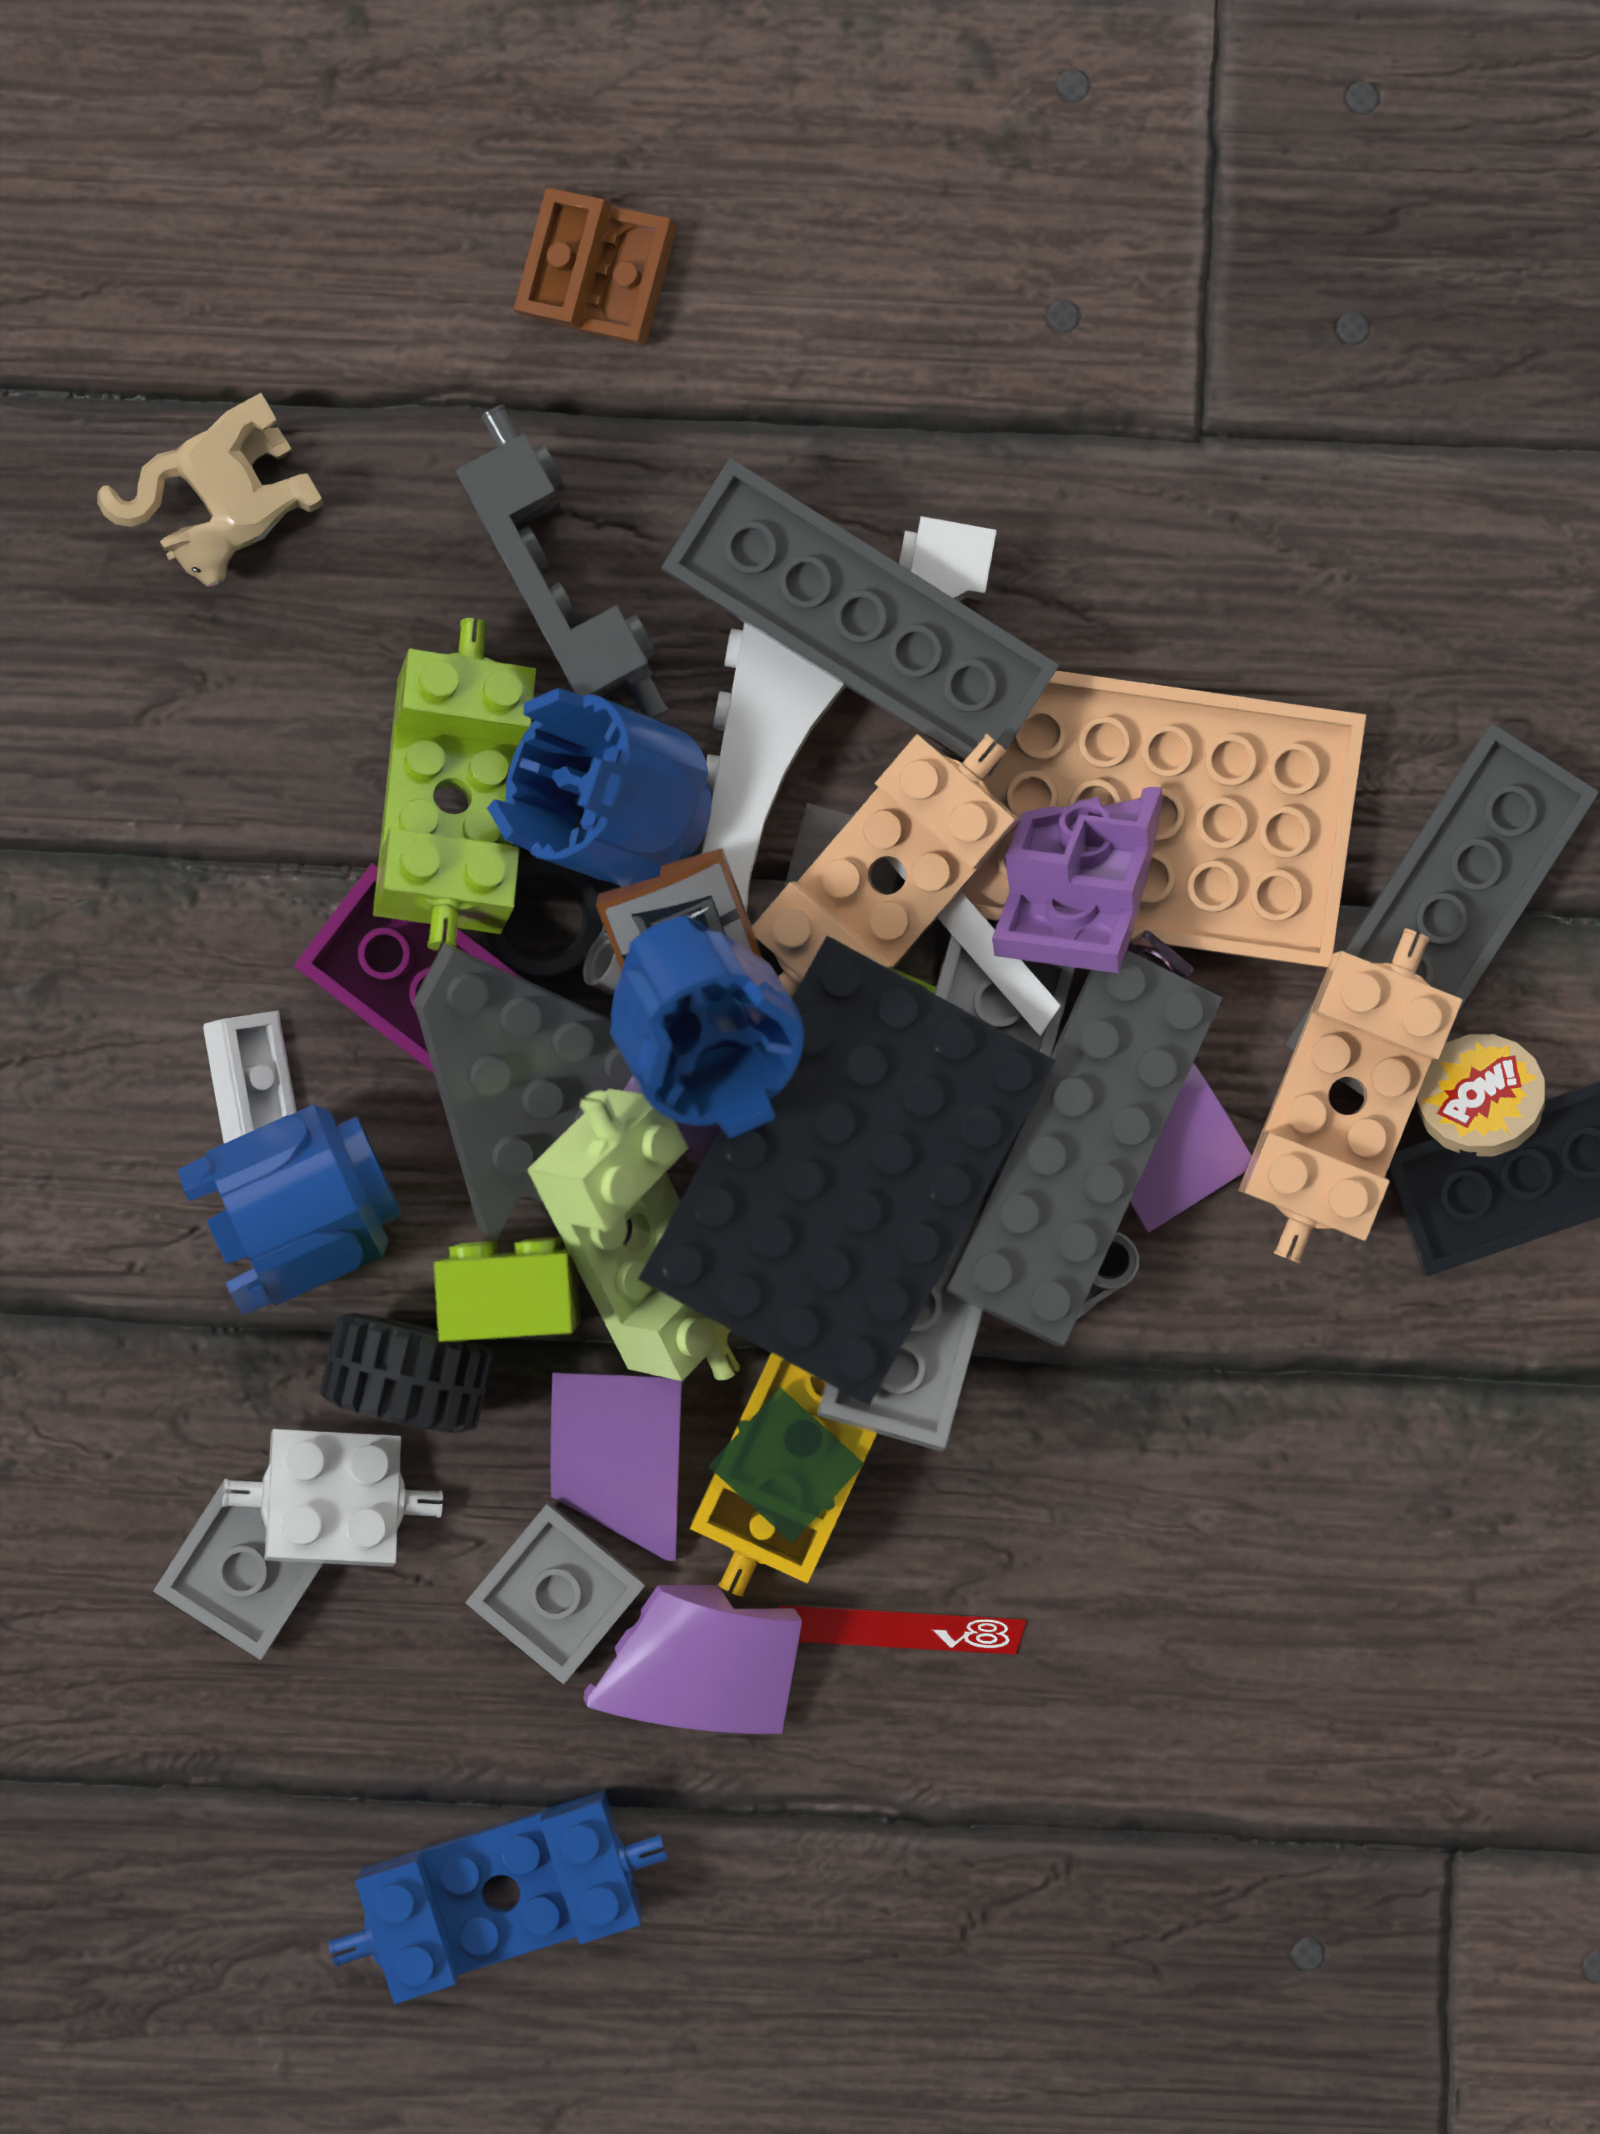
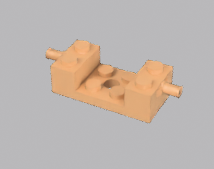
M986 733L982 741L961 763L949 758L926 737L916 734L874 783L878 786L875 792L797 882H790L754 923L752 929L755 937L775 954L781 968L784 969L778 978L791 999L827 935L886 968L893 970L1021 820L990 794L986 784L982 781L1000 758L1008 752L997 743L981 762L984 755L997 742ZM887 856L898 859L906 871V879L902 888L896 893L889 895L879 892L871 881L873 865L879 859Z
M1404 928V933L1391 964L1371 963L1343 951L1333 953L1238 1189L1242 1193L1274 1205L1283 1215L1289 1217L1278 1246L1274 1250V1254L1286 1258L1296 1235L1287 1259L1299 1264L1313 1227L1317 1229H1334L1366 1241L1390 1180L1385 1179V1175L1432 1060H1439L1463 999L1431 987L1419 975L1415 974L1430 938L1423 934H1418L1408 956L1417 933L1413 930ZM1342 1077L1355 1079L1360 1083L1364 1091L1362 1106L1358 1111L1350 1115L1336 1112L1329 1102V1090L1332 1084Z

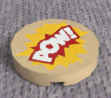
M1469 1034L1445 1043L1439 1060L1431 1061L1417 1096L1418 1113L1427 1132L1443 1147L1460 1153L1461 1149L1466 1152H1476L1477 1156H1496L1519 1147L1535 1133L1545 1108V1078L1536 1059L1518 1043L1494 1034Z

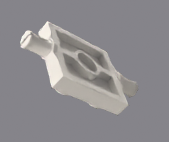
M273 1429L270 1439L269 1466L262 1482L224 1479L222 1507L261 1508L260 1512L266 1527L264 1559L266 1561L393 1567L396 1563L397 1529L403 1515L436 1516L440 1518L443 1504L439 1503L443 1500L442 1490L405 1489L400 1473L401 1436Z

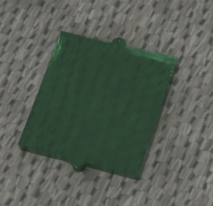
M779 1387L749 1421L744 1419L738 1423L739 1432L708 1467L793 1543L823 1509L831 1510L834 1507L835 1501L833 1498L864 1465V1462L782 1387Z

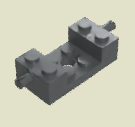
M504 405L487 411L480 418L484 421L497 448L455 471L576 694L582 696L591 694L606 700L625 690H629L643 715L652 719L660 717L668 712L669 709L666 707L651 679L653 674L647 660L656 656L637 615L635 614L624 619L616 605L581 624L560 582L550 587L546 585L540 573L551 567L530 526L562 509L556 492L565 488V485L544 443L532 449L525 434L519 435Z

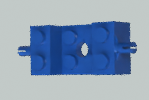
M605 1790L364 1867L355 1880L365 1912L364 1930L329 1940L330 1953H335L332 1960L335 1966L339 1967L342 1964L373 1955L374 1960L384 1972L393 2003L397 2004L456 1985L460 1974L575 1937H577L578 1944L581 1945L640 1926L643 1909L633 1881V1871L662 1861H669L666 1847H664V1840L661 1834H657V1836L624 1846L623 1841L619 1837ZM506 1875L516 1881L520 1889V1899L515 1905L506 1909H500L492 1906L486 1900L484 1884L491 1877Z

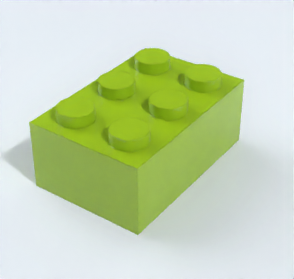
M561 1237L523 1239L515 1243V1252L498 1253L497 1241L459 1243V1245L449 1247L450 1256L434 1262L439 1341L572 1333L581 1325L578 1269L568 1250L562 1249Z

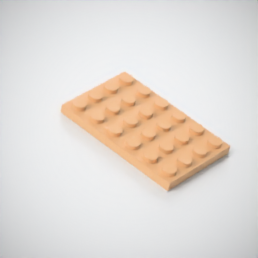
M1055 671L1007 748L1008 752L1002 756L990 776L986 775L982 779L990 794L1020 819L1022 812L1050 806L1067 807L1077 801L1099 797L1103 806L1141 798L1142 788L1152 786L1162 788L1163 800L1152 858L1130 940L1328 968L1333 956L1366 714ZM1016 827L961 890L986 920L999 921L1009 895L1005 855Z

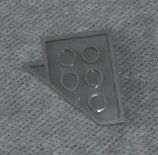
M444 943L414 999V1004L478 1229L487 1238L497 1241L521 1194L543 1202L527 1169L585 1113L580 1106L581 1101L587 1100L586 1096L596 1091L606 1092L608 1089L623 1091L633 1075L610 1034L611 1019Z

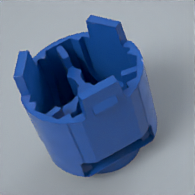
M561 688L523 703L524 715L533 719L534 722L523 735L514 753L506 783V802L494 799L487 807L506 841L530 850L532 855L623 887L659 877L662 865L689 858L694 853L708 828L712 799L707 782L708 767L700 747L691 736L682 730L599 696L591 694L582 696ZM577 814L583 815L580 822L583 829L579 827L575 828V825L580 820Z
M681 916L652 926L630 942L628 954L622 967L621 977L618 980L613 997L610 1034L644 1097L652 1107L664 1116L690 1125L701 1126L718 1123L730 1139L775 1119L769 1099L775 1097L793 1075L801 1056L804 1039L800 1014L771 965L723 933L713 932L691 916Z
M311 1105L296 1113L286 1115L206 1151L205 1156L177 1170L183 1191L189 1202L219 1190L226 1209L206 1220L225 1264L249 1257L253 1269L226 1282L227 1288L242 1315L272 1303L278 1306L382 1258L389 1242L384 1225L403 1217L383 1168L358 1116L337 1124L330 1110L316 1105Z

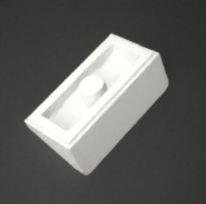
M279 1010L225 1018L204 1024L206 1047L224 1143L286 1115L297 1112Z

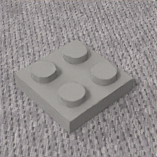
M222 1483L153 1592L259 1660H262L324 1563L264 1560L266 1527L260 1512L261 1508L222 1507V1496L224 1495L222 1493Z
M548 1502L465 1603L564 1685L645 1587L646 1582Z

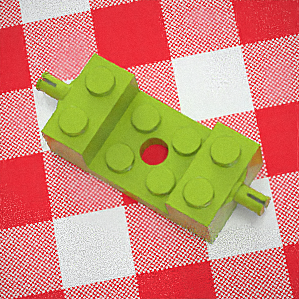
M465 618L460 622L461 631L458 653L441 654L408 649L397 681L373 916L431 924L428 947L438 951L442 943L443 927V944L446 943L456 948L457 928L501 934L514 908L519 847L513 846V843L505 840L487 807L494 799L506 802V783L509 768L518 744L531 725V718L524 715L523 703L533 699L536 668L499 663L484 657L488 624L484 620L478 619L472 642L474 618ZM442 788L456 789L465 796L468 809L459 814H448L436 805L434 793Z

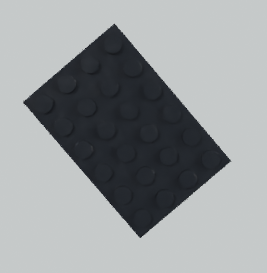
M827 935L792 997V1001L802 1020L803 1048L793 1075L785 1083L786 1085L775 1097L769 1099L775 1119L731 1139L720 1128L642 1270L638 1281L866 1406H870L1056 1060Z

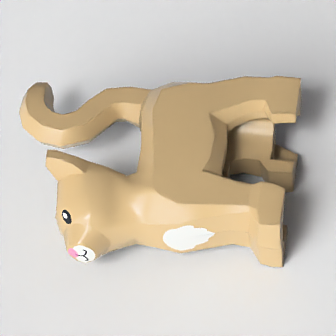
M262 393L226 411L207 431L187 440L176 450L159 453L146 463L141 470L137 496L134 500L124 501L109 485L102 486L97 495V504L106 518L114 524L133 527L148 522L161 506L164 484L167 478L180 476L186 480L204 502L211 515V519L209 522L181 528L161 540L164 551H168L166 556L169 561L177 559L189 575L196 577L207 587L218 585L224 581L227 565L234 553L263 540L287 512L297 507L311 512L324 505L308 473L263 486L257 478L252 467L257 460L267 455L279 460L292 452L290 445L279 428H269L277 422V419Z

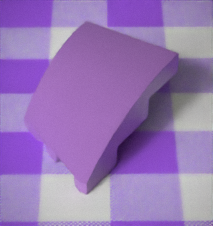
M1153 786L1142 788L1141 798L1103 806L1099 797L1077 801L1067 807L1050 806L1022 812L1021 821L1016 827L1005 855L1009 895L992 937L994 956L1119 974L1146 884L1163 800L1162 788Z
M1194 1062L1129 1203L1148 1233L1246 1172L1252 1157Z
M553 1372L551 1403V1497L668 1561H676L682 1381L654 1375Z
M658 1585L642 1607L639 1621L633 1627L626 1630L615 1646L616 1658L597 1685L591 1683L584 1691L583 1700L588 1708L654 1724L713 1732L782 1734L802 1620L794 1608L733 1609L718 1585Z

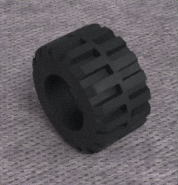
M347 1314L336 1319L319 1394L332 1405L365 1416L448 1433L468 1432L476 1430L494 1352L483 1343L474 1339L439 1341L438 1329L372 1315Z

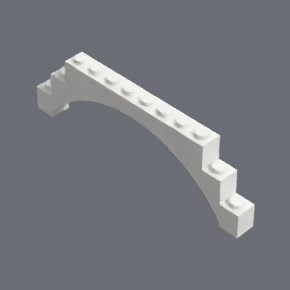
M921 516L918 533L905 531L899 564L957 601H961L964 598L982 601L986 591L997 530ZM744 623L743 630L731 628L725 666L736 668L732 693L720 691L718 696L713 729L724 731L720 756L708 754L706 761L708 767L707 782L710 792L713 794L711 816L706 833L692 855H700L723 848L747 913L749 886L767 818L784 778L811 731L846 686Z

